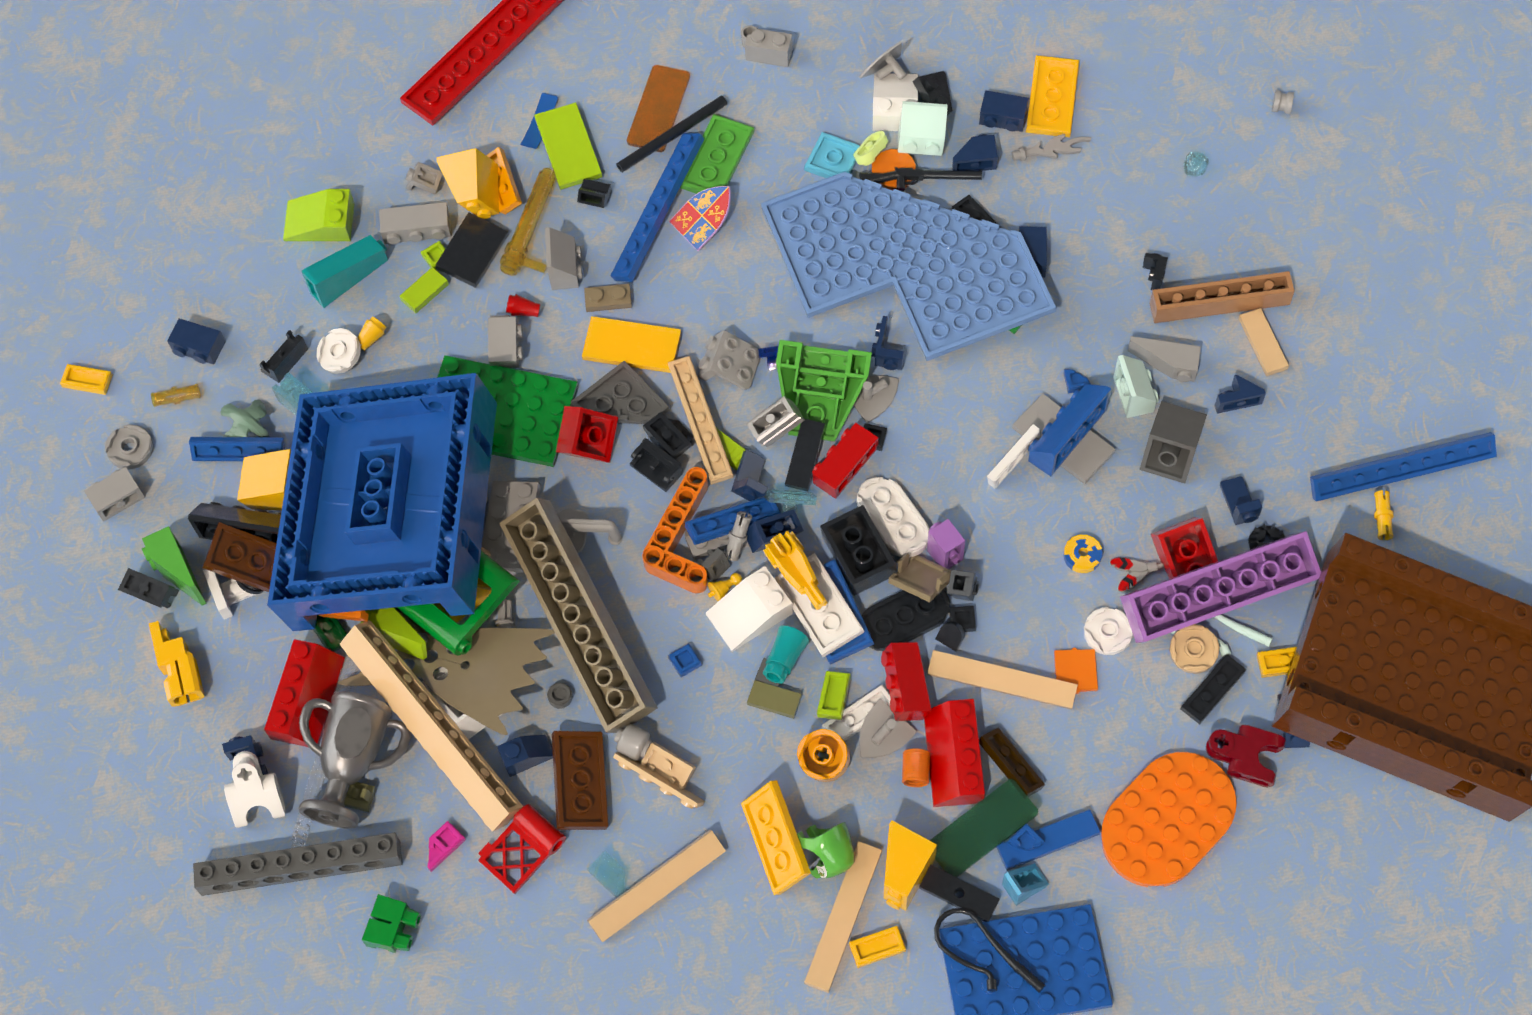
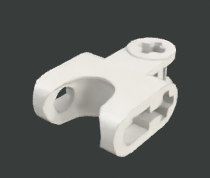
M242 751L238 753L233 759L232 778L234 783L224 785L226 800L235 827L240 828L248 825V810L254 806L266 807L274 819L284 817L285 802L276 774L263 775L258 758L252 752Z

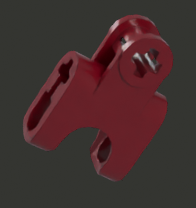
M1240 725L1238 734L1222 729L1215 730L1206 743V752L1211 758L1229 764L1227 770L1229 776L1268 788L1275 785L1276 774L1259 762L1258 754L1263 751L1278 753L1285 748L1286 740L1283 736L1249 725ZM1218 741L1222 742V748H1218Z

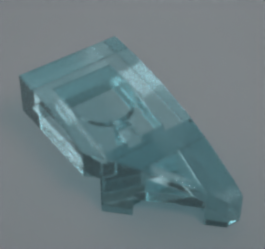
M603 851L586 870L611 894L618 898L624 893L625 872L606 851Z

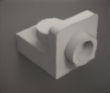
M418 162L414 169L409 168L405 178L408 181L406 189L411 190L413 186L435 194L442 172Z

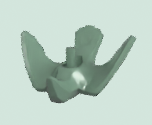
M261 400L252 401V405L246 409L237 408L231 403L221 408V415L230 417L234 421L232 428L223 437H247L248 432H253L259 437H270L269 432L259 422L260 418L266 416V408Z

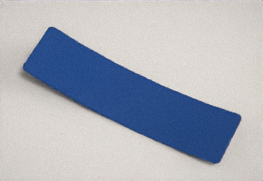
M542 93L535 114L555 109L558 97ZM533 117L520 145L537 149L542 138L535 117Z

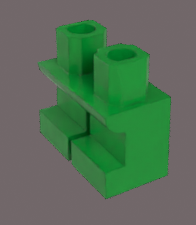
M378 894L370 915L372 919L369 918L362 937L363 943L367 947L375 949L378 947L392 953H396V950L409 951L413 937L404 934L403 930L405 925L417 928L421 919L420 913L410 909L405 902Z

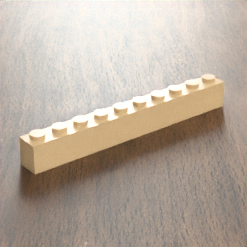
M370 620L354 625L340 643L346 654L372 683L376 691L385 699L392 711L403 721L407 729L416 737L423 749L434 759L437 766L447 775L454 787L465 797L468 804L478 813L485 825L492 832L506 826L523 805Z

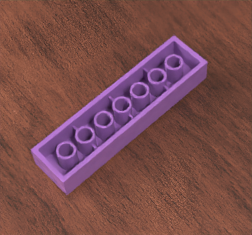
M1307 531L1125 594L1120 596L1135 642L1141 643L1320 578L1321 570Z

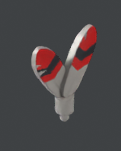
M1120 557L1110 561L1111 566L1115 569L1131 572L1120 582L1118 586L1119 592H1127L1133 589L1148 573L1158 571V568L1164 566L1162 562L1156 563L1154 561L1145 564L1141 561Z

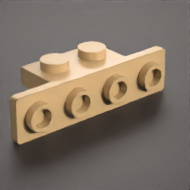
M656 742L650 744L641 762L638 760L634 761L619 752L614 754L613 758L619 761L618 765L629 771L632 769L639 773L638 777L648 783L654 782L659 785L660 791L669 796H677L681 799L680 802L684 806L691 809L703 806L705 802L703 799L685 789L696 767Z

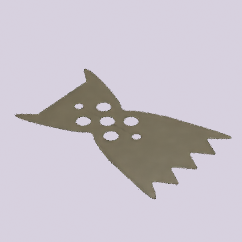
M394 607L417 633H426L428 635L426 650H435L438 653V657L434 662L427 663L423 659L399 650L396 651L403 660L412 659L415 662L412 672L416 677L422 678L429 689L448 705L502 735H508L505 726L498 716L523 709L521 704L512 695L511 690L535 684L534 680L524 670L523 665L547 659L534 644V641L554 634V630L540 628H480L472 635L471 649L464 655L456 656L449 654L445 646L401 610ZM467 661L470 663L467 669L461 668L463 662ZM439 667H444L448 670V675L443 680H436L433 677V672ZM361 671L357 675L338 682V684L344 686L372 685Z

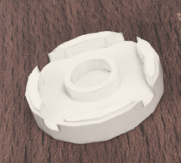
M343 328L333 329L329 332L330 334L320 340L317 347V360L330 373H345L357 363L361 353V344L358 337L351 331Z
M1102 607L1093 611L1087 617L1084 626V638L1088 646L1095 649V652L1103 655H1115L1123 652L1129 646L1133 633L1125 613L1118 609Z

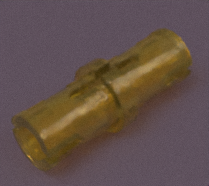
M198 384L180 388L173 386L170 390L151 393L154 407L171 403L178 405L181 401L201 398ZM185 393L184 395L166 398L167 396Z

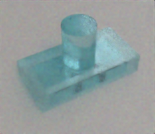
M767 489L764 498L771 503H783V513L792 509L796 512L797 504L816 506L817 496L812 492Z

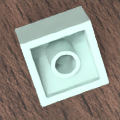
M903 101L898 130V153L942 156L945 142L947 104Z
M1124 355L1118 356L1113 378L1126 417L1130 418L1154 412L1156 403H1158V394L1156 389L1151 387L1150 382L1152 378L1149 369H1145L1144 363L1141 360Z

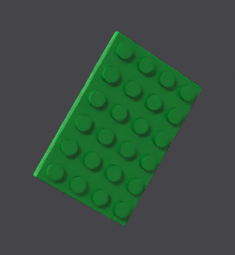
M444 355L437 378L476 373L497 402L491 455L554 467L558 455L556 448L564 407L571 406V401L575 399L578 382L501 366H490V364Z

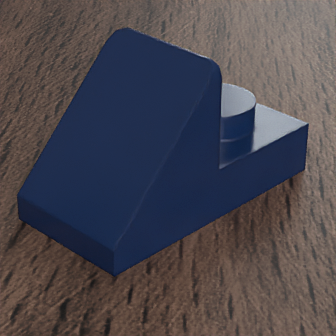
M1234 375L1232 381L1233 391H1224L1218 395L1214 406L1217 414L1261 405L1266 392L1265 389L1239 375Z

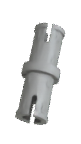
M739 511L737 513L733 530L729 531L728 534L730 539L724 554L727 559L731 555L729 559L731 561L739 560L742 545L748 538L746 533L752 516L748 514L745 517L746 512Z

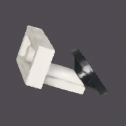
M206 569L203 570L217 609L224 620L233 616L230 605L264 592V590L234 579L221 584L216 573Z

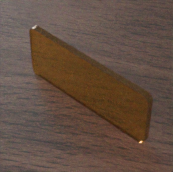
M660 65L652 67L627 137L628 145L641 148L673 127L690 79L688 71ZM667 144L656 152H664Z

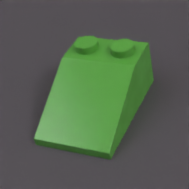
M165 527L143 537L142 540L145 547L141 549L154 571L158 569L166 580L200 605L207 604L184 551L170 527Z

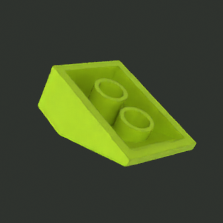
M325 189L288 200L283 240L351 241L355 203L350 189Z

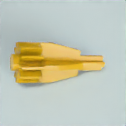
M786 531L784 535L779 533L773 537L770 543L765 545L766 549L763 550L775 569L778 567L784 578L801 595L806 594L817 610L821 609L822 606H826L828 602L817 587L819 584L803 552L804 547L794 532L789 533V531Z

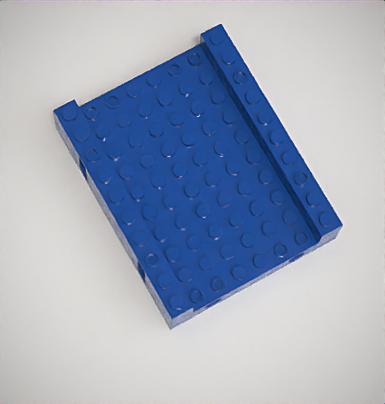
M476 373L300 394L267 606L292 631L315 629L317 615L434 603H440L451 616L474 614L497 402Z

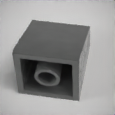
M1161 401L1139 470L1185 484L1207 414Z

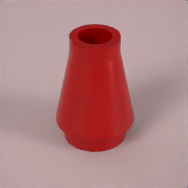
M517 294L515 296L509 295L506 313H510L511 316L538 317L541 304Z

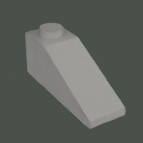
M1131 336L1128 352L1172 379H1177L1181 382H1195L1201 346Z

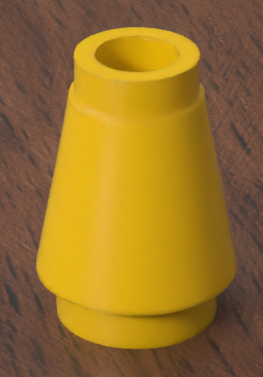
M373 316L370 320H366L358 335L363 351L382 337L387 328Z

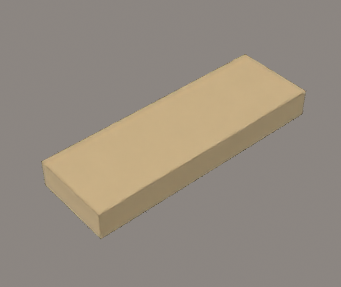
M1256 309L1239 315L1238 319L1265 375L1269 376L1288 370L1289 365L1262 309Z

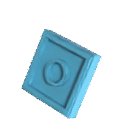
M822 132L804 166V171L823 178H829L842 172L851 174L857 163L853 154L860 145Z

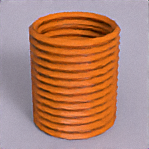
M911 748L903 752L902 783L904 785L924 787L929 784L930 753L927 750Z

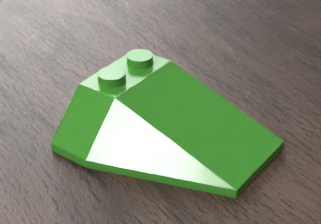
M779 340L776 365L782 397L785 396L793 401L804 419L825 423L822 440L836 441L863 388V383L866 382L869 376L872 352L851 349L849 351L805 346L801 342ZM800 424L789 431L788 435L798 436Z

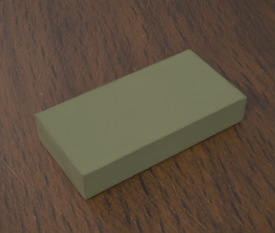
M754 680L747 705L794 719L802 696L800 693Z

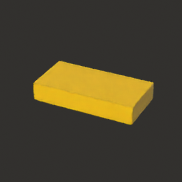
M67 364L60 385L62 388L106 395L113 374L111 371Z
M898 926L849 942L857 968L906 952Z

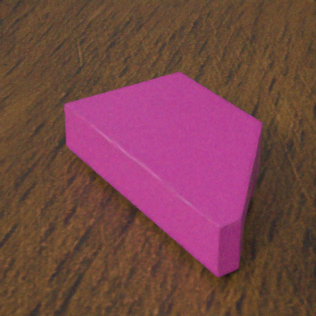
M449 821L429 837V860L427 867L431 872L466 840Z

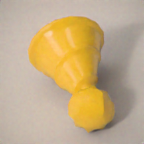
M733 573L728 580L708 582L710 593L707 594L708 597L714 596L719 602L732 585L737 586L743 580L742 576L738 573Z

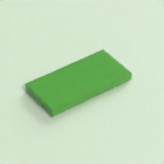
M713 114L703 134L704 141L680 188L697 194L708 188L728 186L754 134V127Z

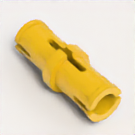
M1383 490L1374 493L1376 505L1374 519L1377 520V537L1383 540L1384 536L1385 540H1390L1394 537L1392 530L1394 513L1390 507V492L1385 490V495H1383Z

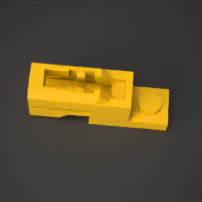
M159 621L149 623L158 667L164 675H168L164 681L167 701L172 707L188 703L186 695H189L190 702L204 698L205 695L197 659L189 652L185 640L182 637L171 640L168 629L163 628Z

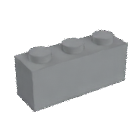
M446 202L379 209L380 233L384 244H398L399 242L407 241L419 242L425 239L439 240L444 237H451L450 213Z

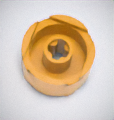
M819 729L804 736L798 746L797 757L802 770L814 780L820 782L836 781L846 772L849 766V747L837 733L831 730ZM827 750L829 758L821 762V758L818 755L820 752L824 753Z

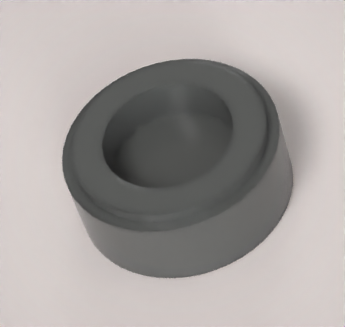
M564 683L553 684L547 692L549 703L557 709L570 705L573 698L570 687Z

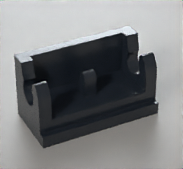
M291 330L286 333L287 340L267 362L262 360L259 364L261 372L278 383L308 350L303 337L300 335L294 337Z
M647 438L642 440V443L630 456L633 458L630 466L665 492L683 474L681 463Z
M130 568L127 569L118 588L119 591L160 608H169L171 606L168 603L170 596H177L179 592L178 589Z

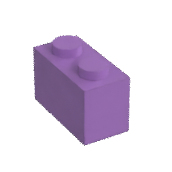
M947 519L942 523L939 521L932 525L928 531L927 552L934 561L947 569L963 561L965 540L951 521Z

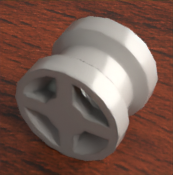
M1276 90L1272 112L1284 111L1285 114H1290L1294 92L1285 94L1280 90Z

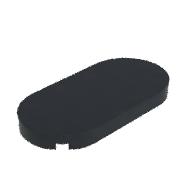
M902 590L866 609L862 618L874 642V645L870 646V648L876 651H884L890 643L910 642L942 625L949 615L950 601L947 593L942 590L931 602H928Z

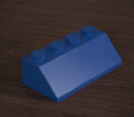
M1086 384L1081 391L1077 389L1070 398V404L1067 407L1063 406L1058 411L1057 419L1053 424L1049 422L1042 432L1043 436L1031 443L1028 448V461L1051 477L1107 411L1111 388L1102 385Z

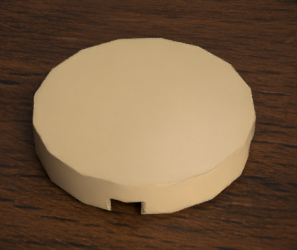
M1193 624L1179 629L1171 639L1169 651L1172 661L1179 669L1187 673L1197 674L1213 667L1218 659L1220 647L1214 633L1202 625Z

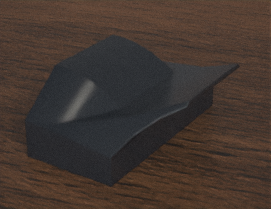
M662 412L643 425V429L650 440L675 460L691 447L693 435L679 420L668 419Z

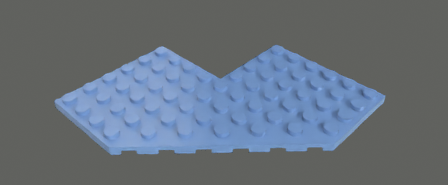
M842 172L761 203L764 215L808 318L894 286L925 359L929 361L1056 312V306L1021 232L1013 229L1009 231L1000 228L998 224L983 219L980 221L971 218L969 214L954 209L951 211L942 208L940 204L925 199L913 198L911 194L896 189L884 188L882 184L867 179L855 178L853 174Z

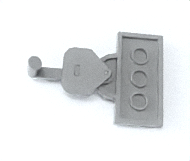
M493 481L482 547L490 551V558L508 572L524 573L499 523L535 498H539L541 488L539 482ZM565 509L557 514L577 553L581 552L585 547L587 532L608 533V541L612 545H618L622 541V536L616 524L611 520H590L582 510Z

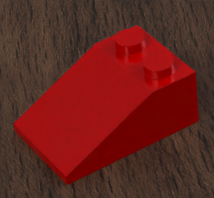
M1193 517L1151 534L1161 562L1164 564V569L1169 579L1218 561L1203 518Z

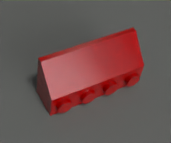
M297 639L293 640L264 728L271 740L308 747L303 740L299 727L302 708L308 701L316 698L332 703L331 699L336 692L345 664V657L316 643ZM320 707L312 710L309 720L311 736L318 745L329 711Z
M974 699L951 700L932 707V711L924 718L927 751L930 753L929 772L933 807L983 803L985 791Z

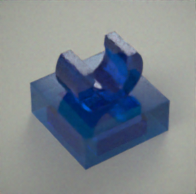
M778 346L758 349L759 358H767L768 369H776Z

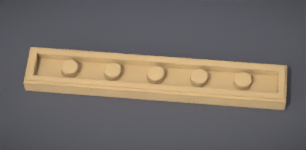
M690 356L668 362L671 376L710 484L733 478L730 464Z
M935 650L932 652L927 673L930 676L1071 710L1078 684Z
M707 831L589 918L587 922L598 938L604 942L726 852L713 831Z
M858 841L854 851L855 862L845 874L804 981L805 985L829 993L880 859L881 849Z

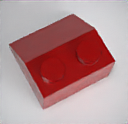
M565 406L556 452L610 463L618 417L582 407Z

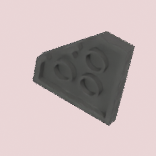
M625 361L621 362L571 401L572 407H582L617 416V423L645 424L658 413L662 412L665 415L669 411V406Z

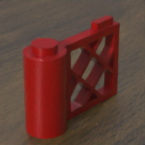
M531 804L523 805L514 815L513 822L492 845L488 842L478 853L481 856L478 861L516 894L547 858L561 848L566 840V836L557 830ZM515 831L520 836V847L507 848V838ZM524 840H525L530 846H524ZM525 850H536L541 855L533 864H525ZM520 851V865H507V852ZM503 852V866L493 867L487 862L493 853ZM521 869V878L513 886L507 880V870ZM497 870H503V876Z

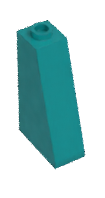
M369 235L304 268L301 272L310 294L325 308L387 262L388 259L385 253L387 248L381 240L376 241Z

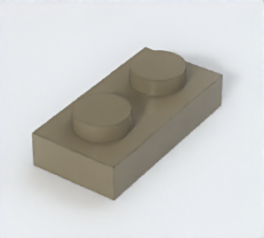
M630 284L584 288L586 312L632 308Z

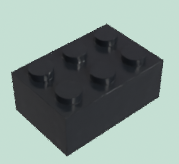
M864 505L820 525L822 538L836 560L853 595L859 594L889 579L893 573H897L896 563Z

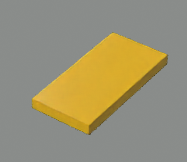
M1036 55L1026 133L1052 136L1065 134V137L1070 138L1079 60Z
M591 316L582 360L619 365L625 361L630 367L670 373L668 362L676 360L681 329Z
M774 780L768 782L744 800L741 805L773 894L781 895L811 874L778 781Z

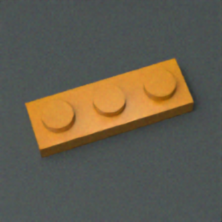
M497 147L486 156L498 164L499 211L506 215L522 204L505 152L502 148Z

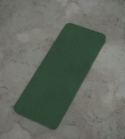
M1009 779L929 840L937 844L935 860L945 872L958 877L1021 829L1026 823L1034 819L1038 815V809L1016 781Z

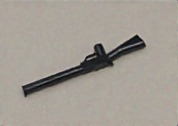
M894 167L895 171L887 173L859 172L861 180L867 179L876 183L896 180V190L902 192L905 191V185H914L918 181H923V179L982 180V169L980 171L898 169ZM905 180H917L915 182H905Z

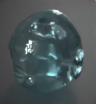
M1190 152L1184 160L1183 168L1185 174L1192 177L1203 175L1206 172L1209 159L1203 153Z

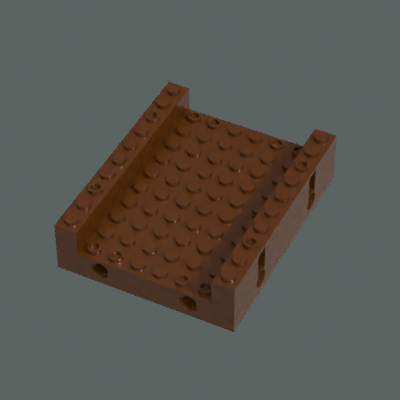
M1345 533L1327 553L1272 727L1510 822L1532 807V606Z

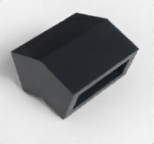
M584 179L581 187L578 189L577 202L604 208L608 204L612 193L611 184Z

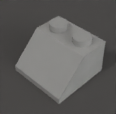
M546 227V263L551 289L579 288L578 279H582V266L577 263V259H581L580 246H576L575 237Z

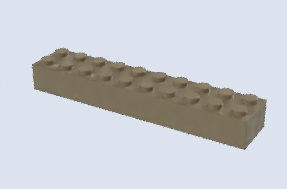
M537 497L499 524L605 732L617 733L620 728L625 729L629 724L636 723L658 709L551 501Z

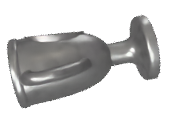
M342 691L336 692L332 696V703L316 698L308 701L302 708L299 727L303 740L320 757L322 770L328 779L325 793L320 800H304L301 802L298 810L300 814L315 822L337 828L351 829L358 826L359 817L344 805L348 786L359 781L368 771L391 766L406 753L409 746L411 732L402 721L390 719L392 710L386 703L364 694ZM317 707L329 711L321 747L314 741L309 729L312 710ZM386 728L398 729L401 732V738L397 749L387 758L374 761Z

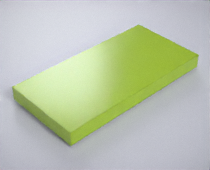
M576 102L534 115L560 190L582 184L584 179L595 180L602 178V172Z

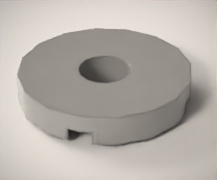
M129 424L119 430L117 428L110 434L106 441L105 450L107 457L113 465L120 469L126 467L130 470L138 468L147 462L152 455L153 441L144 428ZM127 443H135L132 450H123Z

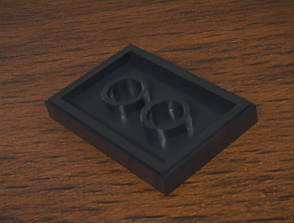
M468 212L437 261L436 269L476 288L506 240L508 231Z

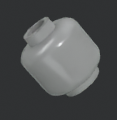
M629 724L625 729L620 728L614 738V741L617 742V752L634 761L639 760L641 757L644 758L650 744L653 742L650 740V733L634 724Z

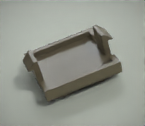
M909 554L903 555L896 562L898 564V572L893 573L889 577L888 583L931 602L949 584L951 570L919 555L910 558Z

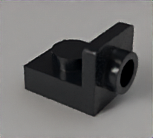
M1145 253L1143 268L1150 270L1148 281H1152L1151 290L1161 289L1168 257H1163L1157 253Z

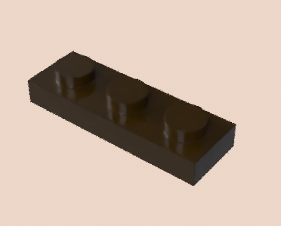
M999 727L980 737L979 744L1024 799L1042 790L1045 783Z

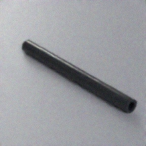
M722 95L617 162V168L623 173L726 106V99Z

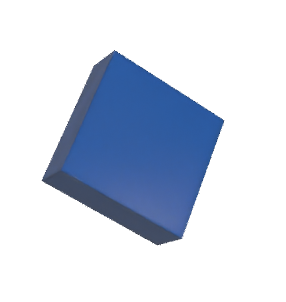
M690 644L668 655V659L681 678L702 666L701 661Z

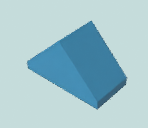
M1035 863L1006 872L1002 882V886L1016 906L1049 885Z

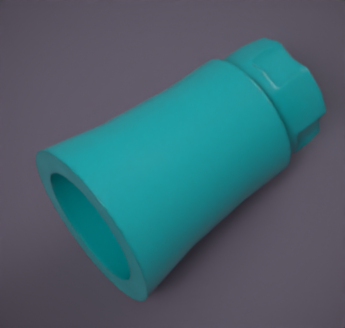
M780 626L778 628L775 642L763 670V675L766 679L780 684L785 682L799 656L809 644V638L803 632L790 626Z

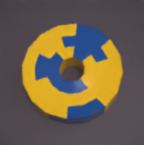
M1077 535L1067 541L1064 548V561L1071 570L1078 573H1089L1099 566L1102 560V547L1094 537ZM1084 551L1087 555L1081 556L1079 552Z

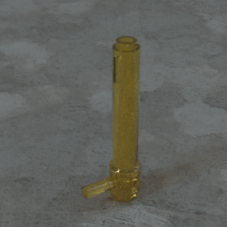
M543 168V170L539 171L512 239L505 247V254L502 255L500 260V270L507 275L515 276L517 272L521 271L522 266L542 273L546 271V264L526 256L528 254V245L556 179L555 172L552 169Z

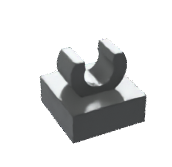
M718 548L714 552L708 550L707 554L709 557L705 561L702 559L698 560L699 564L705 568L708 579L716 582L730 567L724 552Z

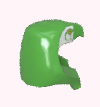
M845 822L828 829H819L816 825H812L805 830L809 838H806L802 831L797 834L801 847L814 852L821 859L814 869H810L813 877L832 878L846 872L854 864L853 846Z

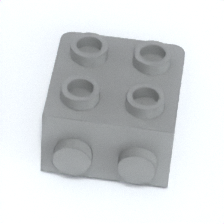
M725 330L715 336H711L705 346L707 349L706 354L699 363L700 372L698 378L707 381L717 375L743 390L749 389L761 356L760 349Z

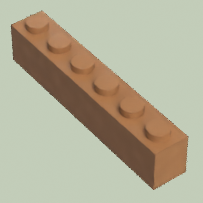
M1287 271L1152 290L1149 304L1154 323L1290 305L1295 290L1290 272Z

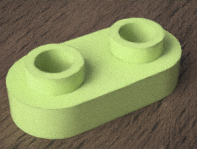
M878 131L868 136L855 151L853 156L857 164L864 166L872 164L880 151L886 148L888 138L884 131Z

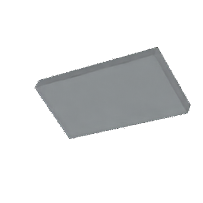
M1042 394L1015 421L1012 428L1023 436L1034 424L1040 429L1041 438L1046 425L1049 422L1053 424L1057 419L1056 415L1061 407ZM1090 430L1061 464V467L1085 485L1111 458L1116 449Z

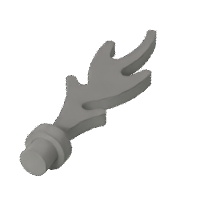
M1061 134L1048 141L1043 149H1040L1041 142H1038L1028 150H1024L1023 147L1018 148L1017 151L1012 152V159L1025 161L1027 156H1044L1057 159L1058 155L1056 153H1080L1081 148H1072L1071 146L1080 142H1090L1091 137H1077L1061 142L1065 138V134Z

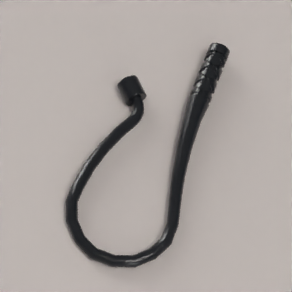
M952 908L944 912L937 919L934 927V938L938 947L956 962L988 976L986 980L987 991L995 992L998 990L997 979H994L993 974L986 968L960 958L943 945L940 939L939 928L941 922L947 916L955 913L969 915L975 920L996 951L1018 975L1026 980L1038 993L1046 986L997 942L979 917L972 911L963 908Z

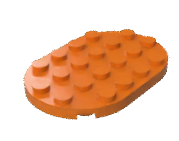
M1170 753L1151 762L1112 803L1104 817L1101 827L1102 849L1111 867L1124 879L1144 887H1165L1185 878L1222 839L1233 822L1236 812V795L1229 777L1212 760L1195 753Z

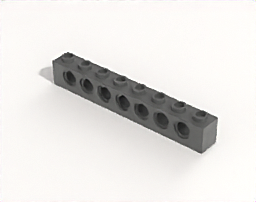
M394 832L193 863L194 888L201 896L401 866L403 865L401 842Z

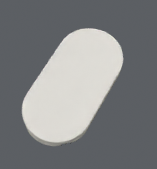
M874 477L866 480L860 486L857 493V506L864 505L889 552L899 557L909 554V557H914L922 553L927 547L929 526L901 486L894 480H886L883 477Z

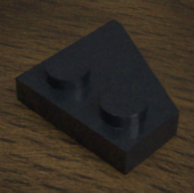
M944 71L919 76L912 81L924 103L947 104V116L953 111L946 73Z

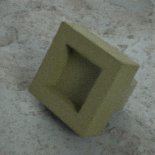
M359 782L350 785L344 800L345 807L369 812L376 792L375 786Z

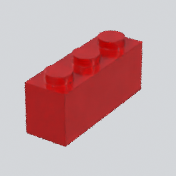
M855 423L851 429L848 427L843 432L840 442L830 447L825 460L815 465L812 471L813 484L836 499L877 450L878 437L858 423Z
M918 642L890 643L882 652L881 663L886 671L885 683L890 692V709L894 712L895 721L923 720L932 710Z

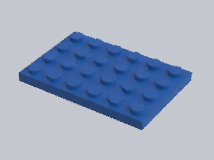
M1091 904L982 922L997 942L1013 958L1024 965L1026 969L1046 985L1040 993L1008 965L986 938L977 923L939 929L940 939L945 947L960 958L988 969L993 974L994 979H997L998 990L995 992L987 991L986 980L988 976L956 962L942 951L954 1015H1069L1111 1008L1113 1006Z

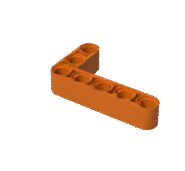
M693 467L688 470L642 554L644 568L649 574L696 594L702 593L707 589L708 579L705 568L673 552L686 530L685 522L692 519L708 490L707 473L700 467ZM695 479L702 480L699 484L692 483ZM683 499H691L689 503L681 502ZM674 518L681 519L678 523L670 522ZM662 538H669V539H670V540H669L668 542H666V543L660 542V540H661ZM651 558H659L655 563L649 562ZM673 567L681 568L678 572L669 571ZM695 576L702 578L699 582H694L691 579Z

